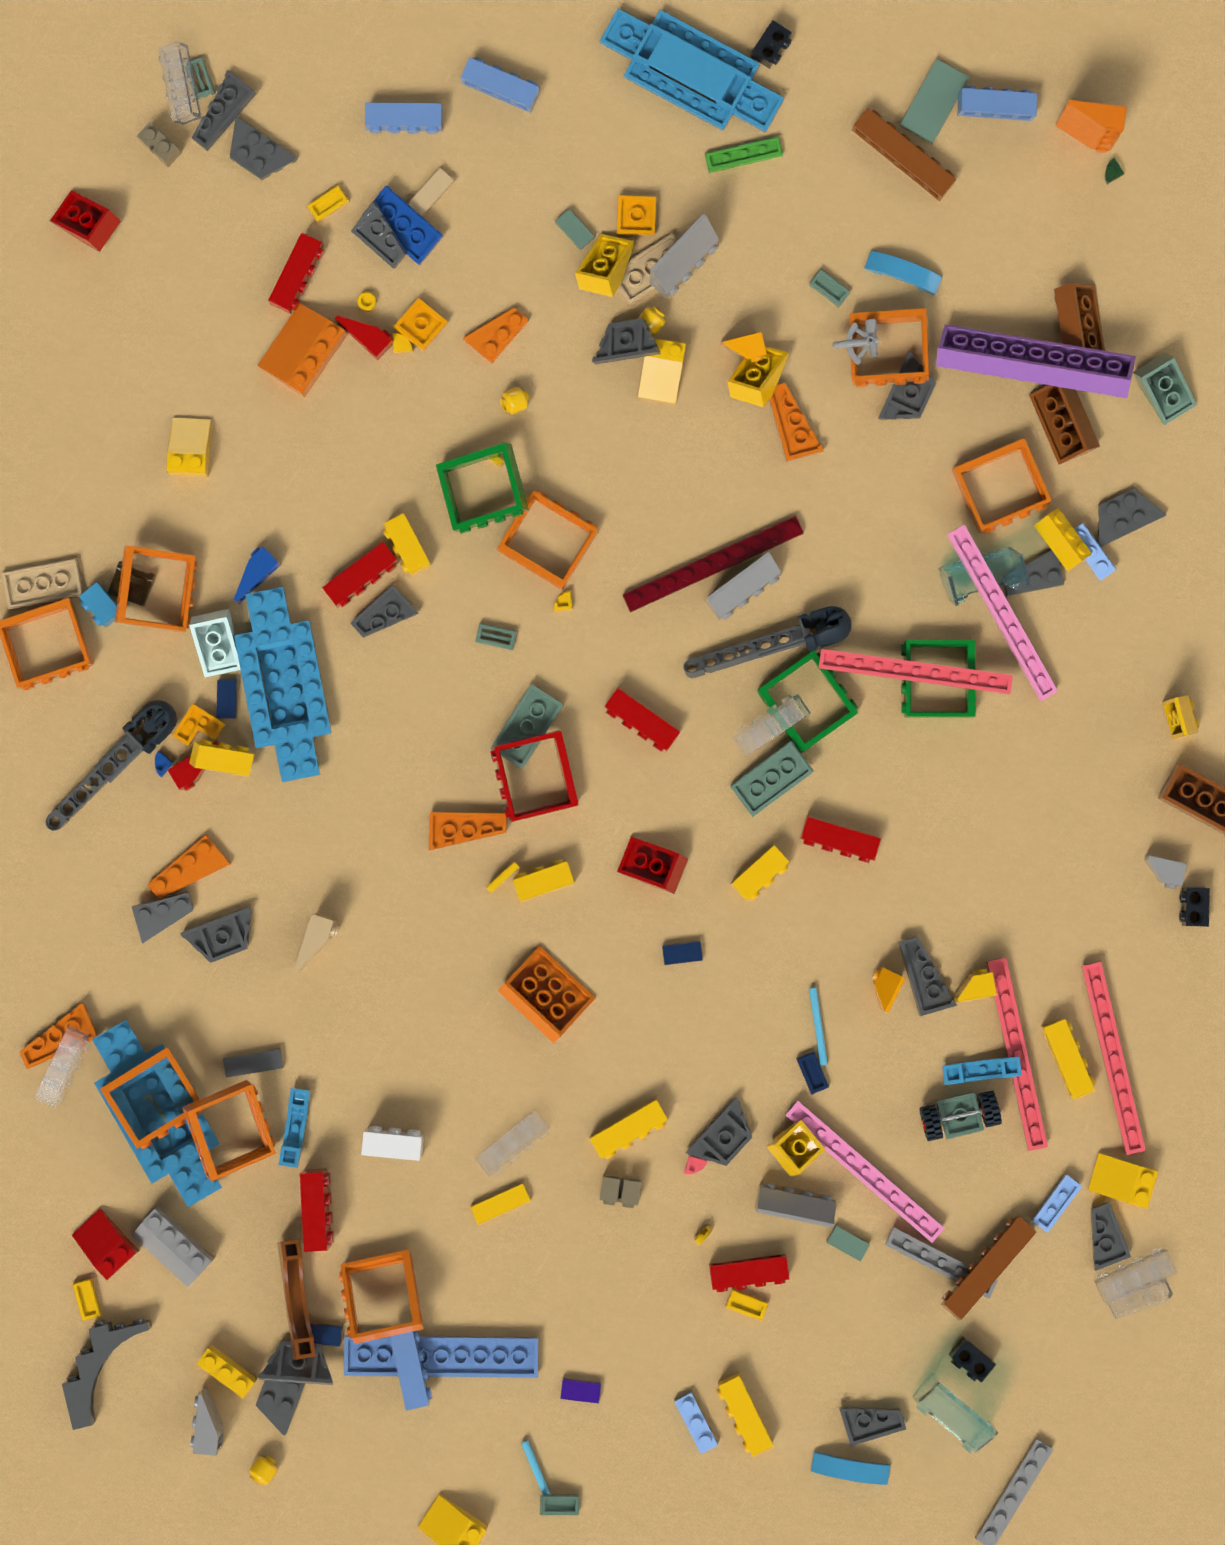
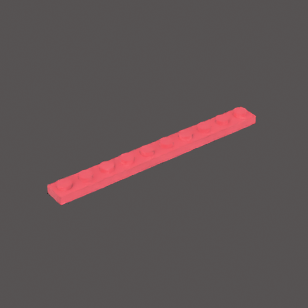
M821 649L818 669L1008 695L1011 694L1013 675L826 649Z
M1004 957L986 961L988 972H993L997 993L994 999L1007 1057L1020 1056L1022 1076L1012 1077L1027 1148L1028 1151L1048 1147L1007 959Z
M1096 962L1082 965V972L1125 1154L1129 1155L1146 1151L1102 963Z

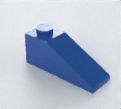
M258 547L251 553L252 557L247 563L234 597L238 604L246 598L245 594L252 593L281 566L264 547L261 549Z

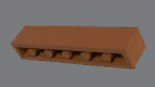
M867 108L853 125L852 131L940 202L955 184V175L950 170H944L939 166L940 163L935 158H929L923 148L913 145L907 135L897 132L892 123L881 119V115L877 111H871Z
M1020 1216L1011 1217L1005 1223L1006 1229L1002 1233L999 1231L992 1239L994 1241L990 1247L986 1246L980 1252L981 1258L977 1262L974 1260L968 1266L967 1270L969 1272L965 1276L961 1275L954 1283L956 1287L952 1291L948 1290L943 1295L942 1299L944 1301L941 1305L957 1320H962L1037 1233Z

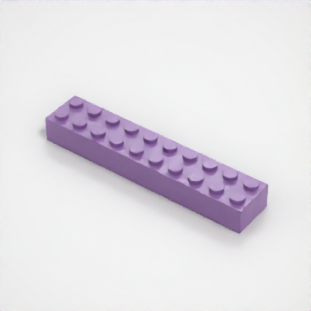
M945 324L938 347L936 366L1128 398L1136 356Z

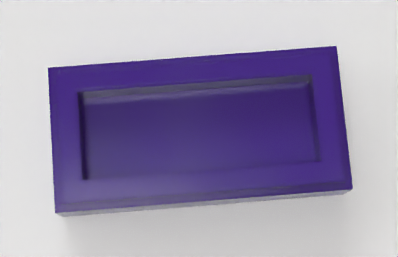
M563 1378L560 1399L599 1404L601 1383Z

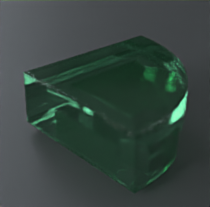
M1115 158L1108 163L1105 169L1104 178L1107 185L1124 175Z

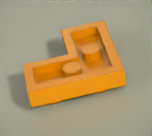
M192 704L172 736L185 745L190 746L199 731L216 740L226 724Z

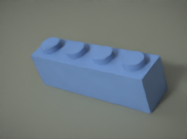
M469 57L461 75L462 84L529 113L532 112L540 93V89L534 81H524L517 74L503 72V69L496 65L491 67L480 58L473 59Z
M965 86L958 93L957 116L1032 121L1037 114V93H1031L1030 90L1014 92L1012 89H1002L1000 91L994 90L992 87L975 89L976 87Z
M365 103V127L371 133L389 131V133L396 134L400 133V131H407L411 134H417L419 131H426L429 134H437L438 131H442L443 108L441 103Z
M419 1331L390 1336L405 1409L411 1410L429 1406L430 1400L433 1397L431 1388H427L426 1385L428 1373L427 1369H423L422 1361H424L423 1350H419L417 1343L420 1342Z

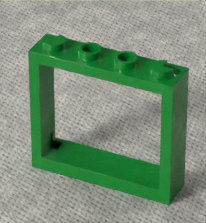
M504 442L436 464L453 531L460 532V534L469 533L471 528H485L489 526L488 523L504 522L506 517H520V515H523V512L529 510L514 451L510 443ZM503 455L516 505L461 522L448 472Z
M906 640L904 645H901V656H904V660L911 661V647L965 648V669L976 670L975 640ZM904 680V683H901V694H904V702H901V713H904V718L976 717V690L965 689L966 712H911V681Z
M815 651L809 653L756 691L801 753L858 714V706L852 699L849 701L845 695L847 691L842 684L838 685L834 679L836 678L834 672L826 669L819 670L849 713L807 743L802 741L767 690L811 659L819 667L820 653L816 654Z

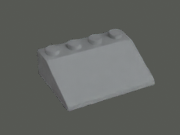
M704 213L651 268L650 284L666 299L669 295L674 296L680 289L678 286L682 282L686 283L693 275L691 272L695 268L699 269L706 260L704 258L708 254L713 255L718 249L719 239Z

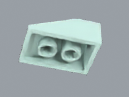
M229 609L191 617L189 626L204 676L209 677L240 670L234 639L235 630Z

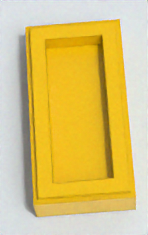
M339 185L307 205V208L319 223L349 203V200Z
M513 862L487 886V890L490 893L494 892L520 868L517 863Z
M92 1278L73 1283L72 1286L82 1321L102 1316Z
M732 1289L725 1307L762 1321L768 1302Z

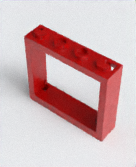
M561 730L492 746L493 751H490L493 762H496L498 768L495 770L497 781L501 780L502 788L499 789L502 800L505 799L507 807H504L506 818H510L511 822L579 806ZM553 738L568 800L515 813L500 751Z

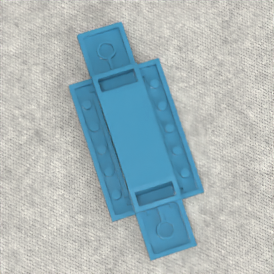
M617 9L600 39V44L631 60L624 74L625 79L724 131L733 115L766 133L784 101L782 96L752 81L760 63L662 10L659 11L654 22L648 25L630 14ZM650 66L674 78L675 80L687 85L688 87L700 92L701 94L713 99L714 101H716V103L704 98L703 96L654 71L650 68Z
M284 587L245 594L253 632L234 635L255 747L257 749L275 745L282 782L320 775L313 738L332 734L310 621L291 624Z
M127 1020L93 1038L95 1046L111 1072L94 1082L151 1184L169 1174L187 1207L194 1205L221 1189L222 1186L218 1179L211 1182L206 1177L186 1119H184L186 1123L176 1129L173 1126L168 1129L169 1134L159 1139L157 1136L152 1139L151 1142L153 1144L142 1150L139 1147L136 1149L100 1088L165 1049L164 1045L161 1044L145 1053ZM168 1058L163 1059L110 1092L138 1140H141L165 1124L150 1099L142 1101V1098L147 1096L149 1092L165 1114L167 1122L184 1113L183 1106L194 1102ZM201 1113L197 1118L208 1149L211 1150L220 1143L203 1113Z

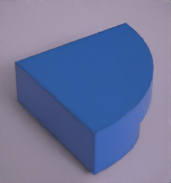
M158 750L155 756V768L158 775L163 777L174 762Z

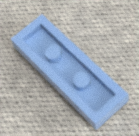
M1082 523L1076 527L1077 534L1092 553L1085 561L1101 581L1117 568L1086 525Z
M1065 1174L1031 1221L1048 1233L1082 1186Z
M692 1392L674 1400L700 1454L718 1446Z

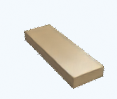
M439 168L408 204L423 217L455 182L454 179Z

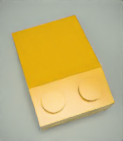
M600 234L575 272L579 289L613 297L622 283L635 244L634 241Z
M654 338L661 353L660 355L644 358L638 397L675 404L686 344Z
M765 346L767 355H763L762 360L752 362L751 359L744 358L727 381L730 397L764 408L774 393L789 356L788 352Z
M172 419L166 470L170 475L208 477L211 419Z
M1188 695L1162 702L1172 739L1198 733L1199 721L1197 717H1194L1192 711L1194 710V703L1192 699H1189Z
M1098 1153L1088 1190L1148 1209L1158 1171Z
M440 1494L418 1526L422 1532L438 1545H478L488 1525Z

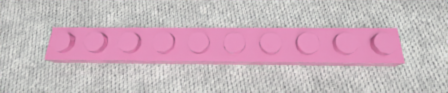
M962 525L946 534L1039 701L1056 693L1058 690L966 526Z
M798 1100L785 1114L794 1123L802 1120L831 1156L930 1242L933 1243L945 1229Z

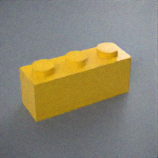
M1059 508L1034 525L1067 571L1092 554Z
M404 513L383 523L385 526L383 532L387 540L392 539L394 543L392 549L396 557L400 555L403 560L400 564L405 574L409 572L413 576L431 566Z
M201 739V742L194 741L189 762L194 768L243 776L250 775L254 754L249 751L248 747L238 745L237 748H233L230 744L222 742L219 745L212 744V741Z
M773 845L735 879L731 885L746 901L749 899L753 901L760 895L759 890L763 886L767 888L775 881L773 877L777 873L782 875L789 868L787 864L790 862Z
M563 859L552 862V867L546 869L544 865L534 868V873L528 875L526 872L515 875L516 879L513 880L520 902L575 883L567 861L563 862Z
M213 1345L207 1348L196 1363L241 1398L246 1396L257 1380L255 1376Z

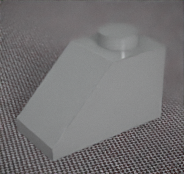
M1145 856L1144 860L1157 880L1165 884L1164 887L1176 889V886H1182L1186 863Z

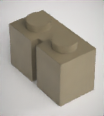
M150 122L137 135L139 141L167 167L181 155L179 149Z
M603 1175L600 1200H603V1204L615 1205V1202L623 1203V1207L634 1208V1205L639 1203L641 1180Z

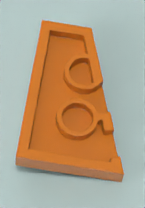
M512 308L467 335L463 340L493 364L529 320L517 309Z

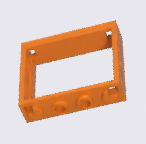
M926 308L849 313L850 327L853 323H857L860 326L865 325L866 320L876 319L877 324L921 322L923 372L858 376V365L851 359L853 385L867 387L868 384L885 386L887 383L904 385L906 382L914 381L915 384H922L925 381H929ZM857 332L853 334L852 339H857ZM853 347L854 353L858 356L857 347Z
M1025 438L954 467L952 470L979 533L984 531L985 534L996 530L995 526L1000 524L1003 527L1013 523L1012 519L1016 517L1020 519L1026 518L1035 509L1040 512L1048 508L1047 504L1052 501ZM1020 450L1041 500L983 524L962 474Z
M533 490L527 499L529 510L534 502L537 501L590 535L563 579L508 547L529 510L523 512V515H520V517L515 518L499 544L497 551L563 591L598 534L597 525L589 520L586 522L581 520L580 515L575 511L571 510L568 512L563 509L564 505L556 500L552 502L547 499L548 495Z
M126 545L123 553L115 623L186 632V628L189 629L191 618L188 617V612L192 610L193 599L190 596L191 591L195 589L196 580L193 579V572H197L198 567L197 561H195L196 556ZM133 554L186 562L179 625L125 618Z
M70 598L0 620V637L17 688H23L24 691L35 687L34 684L40 682L42 685L53 682L52 678L58 676L60 679L71 676L70 672L76 670L84 672L89 670V666L94 665L73 600ZM68 610L84 661L24 680L8 629Z
M168 1047L100 1088L136 1149L139 1147L142 1150L153 1144L151 1142L152 1139L157 1136L159 1139L169 1134L168 1129L173 1126L176 1129L186 1123L184 1120L186 1117L182 1113L141 1140H138L110 1092L163 1059L168 1058L194 1102L200 1100ZM202 1110L197 1111V1112H196V1115L198 1116V1115L201 1114L203 1111H202Z
M247 1080L182 1107L204 1172L211 1182L276 1154L274 1138L268 1132L270 1129L269 1123L262 1115L264 1108L256 1097L258 1091L255 1085ZM245 1092L263 1146L215 1167L196 1112Z
M409 1249L341 1264L339 1279L344 1284V1289L341 1290L343 1301H346L347 1308H344L345 1318L349 1320L350 1327H347L349 1339L352 1338L355 1344L424 1329L413 1259ZM403 1263L413 1322L359 1333L351 1274Z

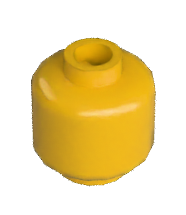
M655 306L652 308L646 307L638 317V319L643 318L646 320L653 335H656L665 324V314Z
M514 387L502 393L500 404L504 412L514 415L527 409L530 399L526 390Z
M268 1455L265 1458L258 1456L249 1468L250 1478L261 1486L263 1484L268 1485L278 1472L275 1466L276 1461Z

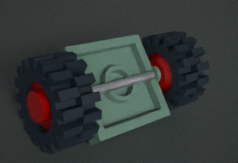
M992 1090L979 1093L977 1095L979 1108L975 1092L937 1101V1107L935 1104L920 1107L922 1126L927 1141L943 1138V1130L946 1140L984 1131L982 1119L986 1128L1002 1124L995 1092Z

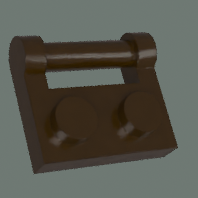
M119 561L116 567V572L107 592L117 597L122 561ZM131 568V575L145 580L146 584L142 586L130 581L127 601L145 607L156 574L151 572L148 574Z

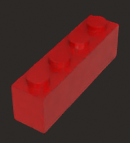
M301 232L268 299L270 305L289 314L297 309L300 303L298 299L301 293L304 294L308 287L306 282L309 276L312 277L316 270L315 264L324 254L325 249H323L324 246L321 241Z
M382 542L322 588L337 608L340 606L343 608L351 602L350 598L355 594L359 596L365 592L367 585L377 583L382 578L381 575L383 573L393 571L397 567L398 561L385 543Z
M619 688L616 689L604 706L607 709L606 714L613 719L616 717L621 719V724L627 729L631 730L634 728L637 730V735L645 741L649 739L654 742L652 746L660 752L663 750L667 752L680 734V731Z
M806 817L800 839L804 840L803 844L814 847L815 844L822 846V850L833 852V849L841 851L840 855L851 858V855L859 857V861L869 863L870 860L875 861L881 838L811 817Z
M786 1254L709 1264L712 1290L717 1292L728 1291V1288L736 1287V1290L746 1289L747 1285L755 1284V1287H763L768 1282L784 1284L786 1283L785 1280H790Z

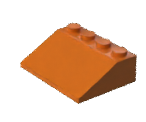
M1068 100L1056 122V126L1090 149H1095L1099 153H1107V151L1112 149L1124 130L1127 107Z
M299 303L297 309L293 312L257 366L305 398L347 334L344 329Z
M541 946L527 958L498 990L506 1000L553 1044L595 999L584 986Z

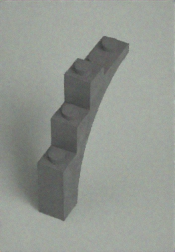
M144 1318L134 1320L133 1324L130 1325L125 1323L114 1325V1329L111 1322L105 1323V1320L94 1322V1326L89 1328L93 1350L91 1347L82 1349L75 1357L80 1378L78 1375L70 1376L62 1384L73 1430L91 1426L96 1422L93 1407L94 1390L98 1375L105 1361L122 1342L152 1328L151 1320L145 1321Z

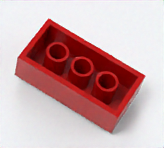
M327 1168L303 1170L299 1175L304 1252L327 1251L332 1243H334V1231L330 1229L333 1223V1212L329 1211V1206L332 1204V1193L328 1192V1187L331 1185V1174L327 1173Z

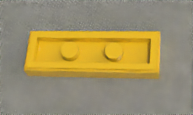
M521 1183L471 1206L470 1209L479 1225L526 1204L531 1199L524 1184Z

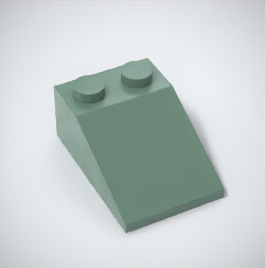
M1166 352L1133 372L1141 390L1164 425L1197 405L1175 358Z

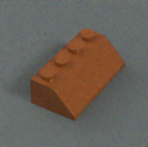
M1070 283L1055 288L1057 318L1060 324L1062 343L1105 351L1095 285Z
M1047 385L1029 395L1059 465L1100 447L1075 389Z

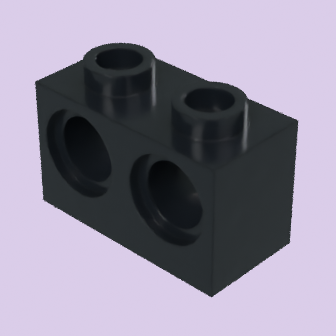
M772 20L752 50L751 57L769 69L773 64L777 65L782 57L780 53L783 49L787 50L792 42V39H790L792 32ZM781 35L783 39L776 41L773 36ZM769 50L773 55L767 57L763 52Z
M1182 888L1179 894V901L1182 903L1179 921L1182 922V926L1209 927L1210 888ZM1192 892L1198 895V900L1195 903L1190 900ZM1193 911L1198 915L1195 922L1190 920V913Z
M965 1337L960 1340L949 1354L952 1358L951 1363L958 1369L963 1367L967 1370L966 1375L974 1382L979 1380L982 1383L996 1366L993 1360ZM966 1350L969 1352L966 1359L959 1358L961 1351ZM977 1363H983L984 1365L983 1370L980 1372L974 1371Z

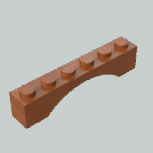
M300 1239L278 1242L293 1360L316 1357L305 1297Z

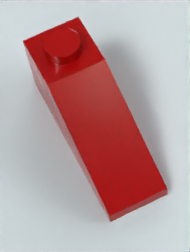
M338 315L335 317L336 322L377 360L393 345L392 336L385 329L381 331L378 327Z
M216 740L212 744L219 745L220 741ZM190 757L167 770L179 790L185 789V791H188L195 787L194 783L199 781L206 770L194 768L189 764Z

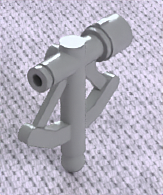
M876 319L865 321L866 332L858 329L857 323H853L847 333V339L833 342V348H847L849 357L856 365L861 364L860 359L868 349H870V357H877L879 341L878 337H876L878 330ZM855 332L864 337L862 339H852ZM866 346L858 356L854 353L853 347Z

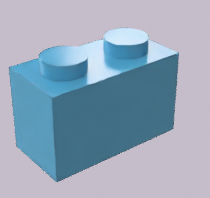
M96 582L79 596L82 600L80 604L87 612L90 610L94 614L92 619L98 626L103 625L107 628L115 621L117 604L101 584Z

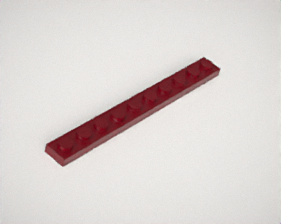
M792 517L622 596L629 612H634L801 536L804 532L797 517Z

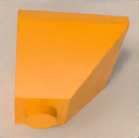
M762 332L721 342V345L745 359H751L752 362L762 360V356L767 355Z
M883 967L880 970H875L872 980H874L873 987L881 1010L889 1013L906 978Z

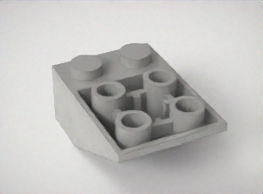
M204 1387L198 1393V1396L195 1397L194 1408H197V1413L192 1421V1428H195V1433L191 1436L190 1447L193 1448V1454L216 1456L222 1448L224 1427L207 1387Z

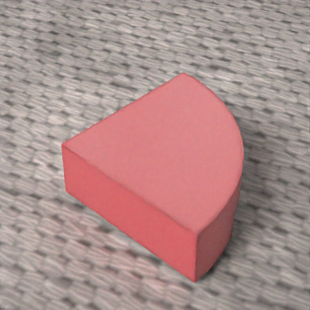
M689 1155L684 1174L699 1172L705 1167L708 1160Z

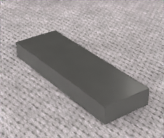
M281 1049L223 1058L226 1078L284 1068Z

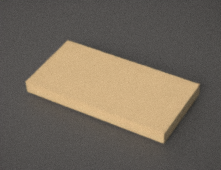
M673 233L629 260L622 283L618 288L629 306L655 290L650 284L651 268L678 241Z
M77 558L1 573L9 611L57 602L67 598H77L84 593Z

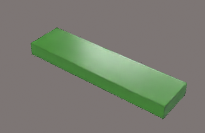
M779 136L705 153L709 173L783 156Z

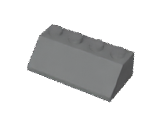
M767 552L708 596L706 603L719 620L722 618L726 620L734 614L732 610L739 606L741 609L749 603L748 598L752 595L757 597L765 591L763 587L768 583L770 586L780 579L778 576L781 574V571L771 554Z
M764 1183V1186L759 1185L755 1203L756 1212L834 1227L836 1201L832 1200V1196L821 1194V1197L813 1196V1192L802 1190V1193L794 1192V1188L783 1187V1190L775 1188L776 1185Z
M159 1206L144 1219L132 1234L139 1243L187 1287L215 1259Z

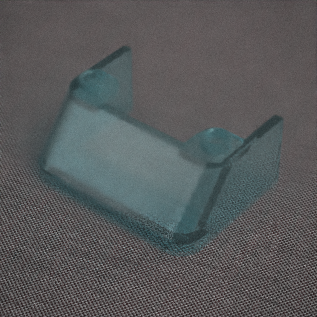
M1012 547L981 554L998 585H1009V588L1018 587L1021 585V582L1025 585H1030L1023 555ZM961 561L938 568L949 601L953 605L958 606L960 603L965 602L968 594L978 592Z
M931 1373L913 1395L914 1400L918 1404L916 1408L924 1415L929 1413L962 1441L963 1444L961 1446L969 1453L972 1451L977 1453L999 1433L990 1421H985L946 1388L934 1373Z

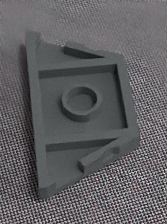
M236 117L230 151V159L260 180H264L272 173H277L286 165L295 163L298 160L297 157Z
M643 318L608 324L605 336L599 344L601 348L597 356H593L592 362L594 364H602L660 355L661 352L646 320Z
M908 352L899 373L923 372V366L913 357L912 352ZM929 376V381H925L922 384H915L914 381L906 382L904 385H896L894 383L878 419H920L936 385L934 379Z
M1132 489L1098 506V543L1102 547L1165 517L1166 513L1135 489Z
M251 907L242 909L180 934L210 963L248 949L252 909Z
M737 1098L727 1106L686 1151L688 1155L727 1166L752 1139L750 1129Z
M281 1341L276 1348L275 1354L270 1357L268 1364L258 1375L259 1380L333 1385L320 1344L314 1343L316 1357L293 1360L291 1342Z
M265 1380L256 1406L279 1432L285 1436L305 1383Z

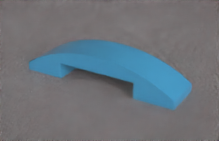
M875 251L870 252L864 268L881 276L884 274L914 285L919 290L932 295H936L942 279L940 275L919 265Z
M1020 1056L942 1065L945 1085L1022 1076Z
M291 1088L283 1145L281 1146L278 1165L298 1168L309 1108L310 1091Z
M814 1452L811 1472L854 1482L887 1485L890 1465L877 1462L868 1463Z

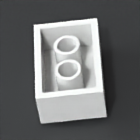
M370 1126L363 1132L361 1155L420 1161L423 1155L425 1134H420V1130L415 1129L401 1132V1128L390 1127L388 1130H382V1126Z

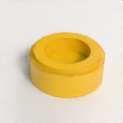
M363 292L358 296L357 303L362 311L370 312L376 307L377 300L372 293Z

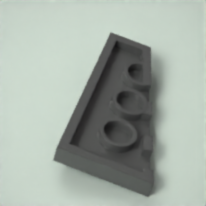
M228 70L224 75L223 83L216 90L217 94L214 100L208 106L209 110L202 117L192 136V139L206 151L213 146L256 95L253 89Z
M919 937L899 941V947L919 1016L957 1006L950 996L946 985L942 982L936 967L933 966Z

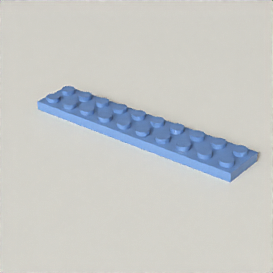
M345 1335L344 1376H398L390 1337L355 1344L352 1338L349 1339V1335ZM420 1336V1342H417L419 1350H423L424 1361H422L423 1369H427L428 1377L538 1378V1337Z

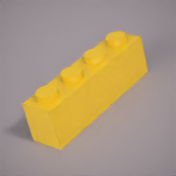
M1061 1018L1042 1026V1031L1070 1098L1074 1100L1094 1092L1093 1086L1096 1083L1093 1076L1088 1075L1086 1070L1088 1064L1085 1057H1081L1078 1051L1081 1047L1078 1040L1073 1039L1071 1034L1073 1028L1070 1021L1066 1022V1019Z
M654 1099L590 1137V1141L600 1158L605 1157L607 1160L616 1155L615 1151L622 1147L625 1150L633 1145V1140L637 1138L642 1140L650 1135V1130L654 1128L659 1130L666 1126L665 1122L668 1118L657 1099Z
M739 1372L718 1382L719 1389H716L721 1400L725 1399L728 1405L725 1409L729 1417H734L736 1421L734 1428L738 1436L742 1434L745 1440L742 1442L747 1453L751 1452L752 1457L774 1447Z

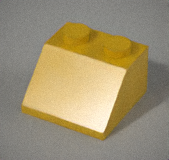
M987 969L973 970V974L967 976L953 996L954 1001L963 1002L997 996L993 972H988Z
M802 1120L797 1121L781 1132L766 1146L790 1176L799 1175L825 1150Z

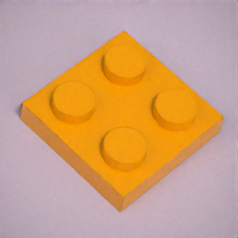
M618 195L617 235L655 236L656 197Z
M418 298L394 325V328L424 352L446 327L448 321Z

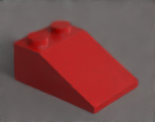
M72 190L50 220V222L99 252L121 222L109 209Z
M630 837L617 872L675 894L688 858L680 853Z
M101 1208L72 1234V1237L92 1265L106 1280L110 1279L139 1252L137 1247Z

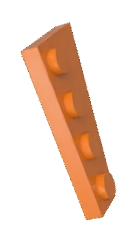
M786 383L778 384L769 401L786 461L824 452Z
M430 812L429 851L504 834L507 829L505 813Z
M205 835L150 881L147 886L160 899L231 865V863L210 838Z
M84 1002L20 1051L27 1069L88 1043L98 1036Z

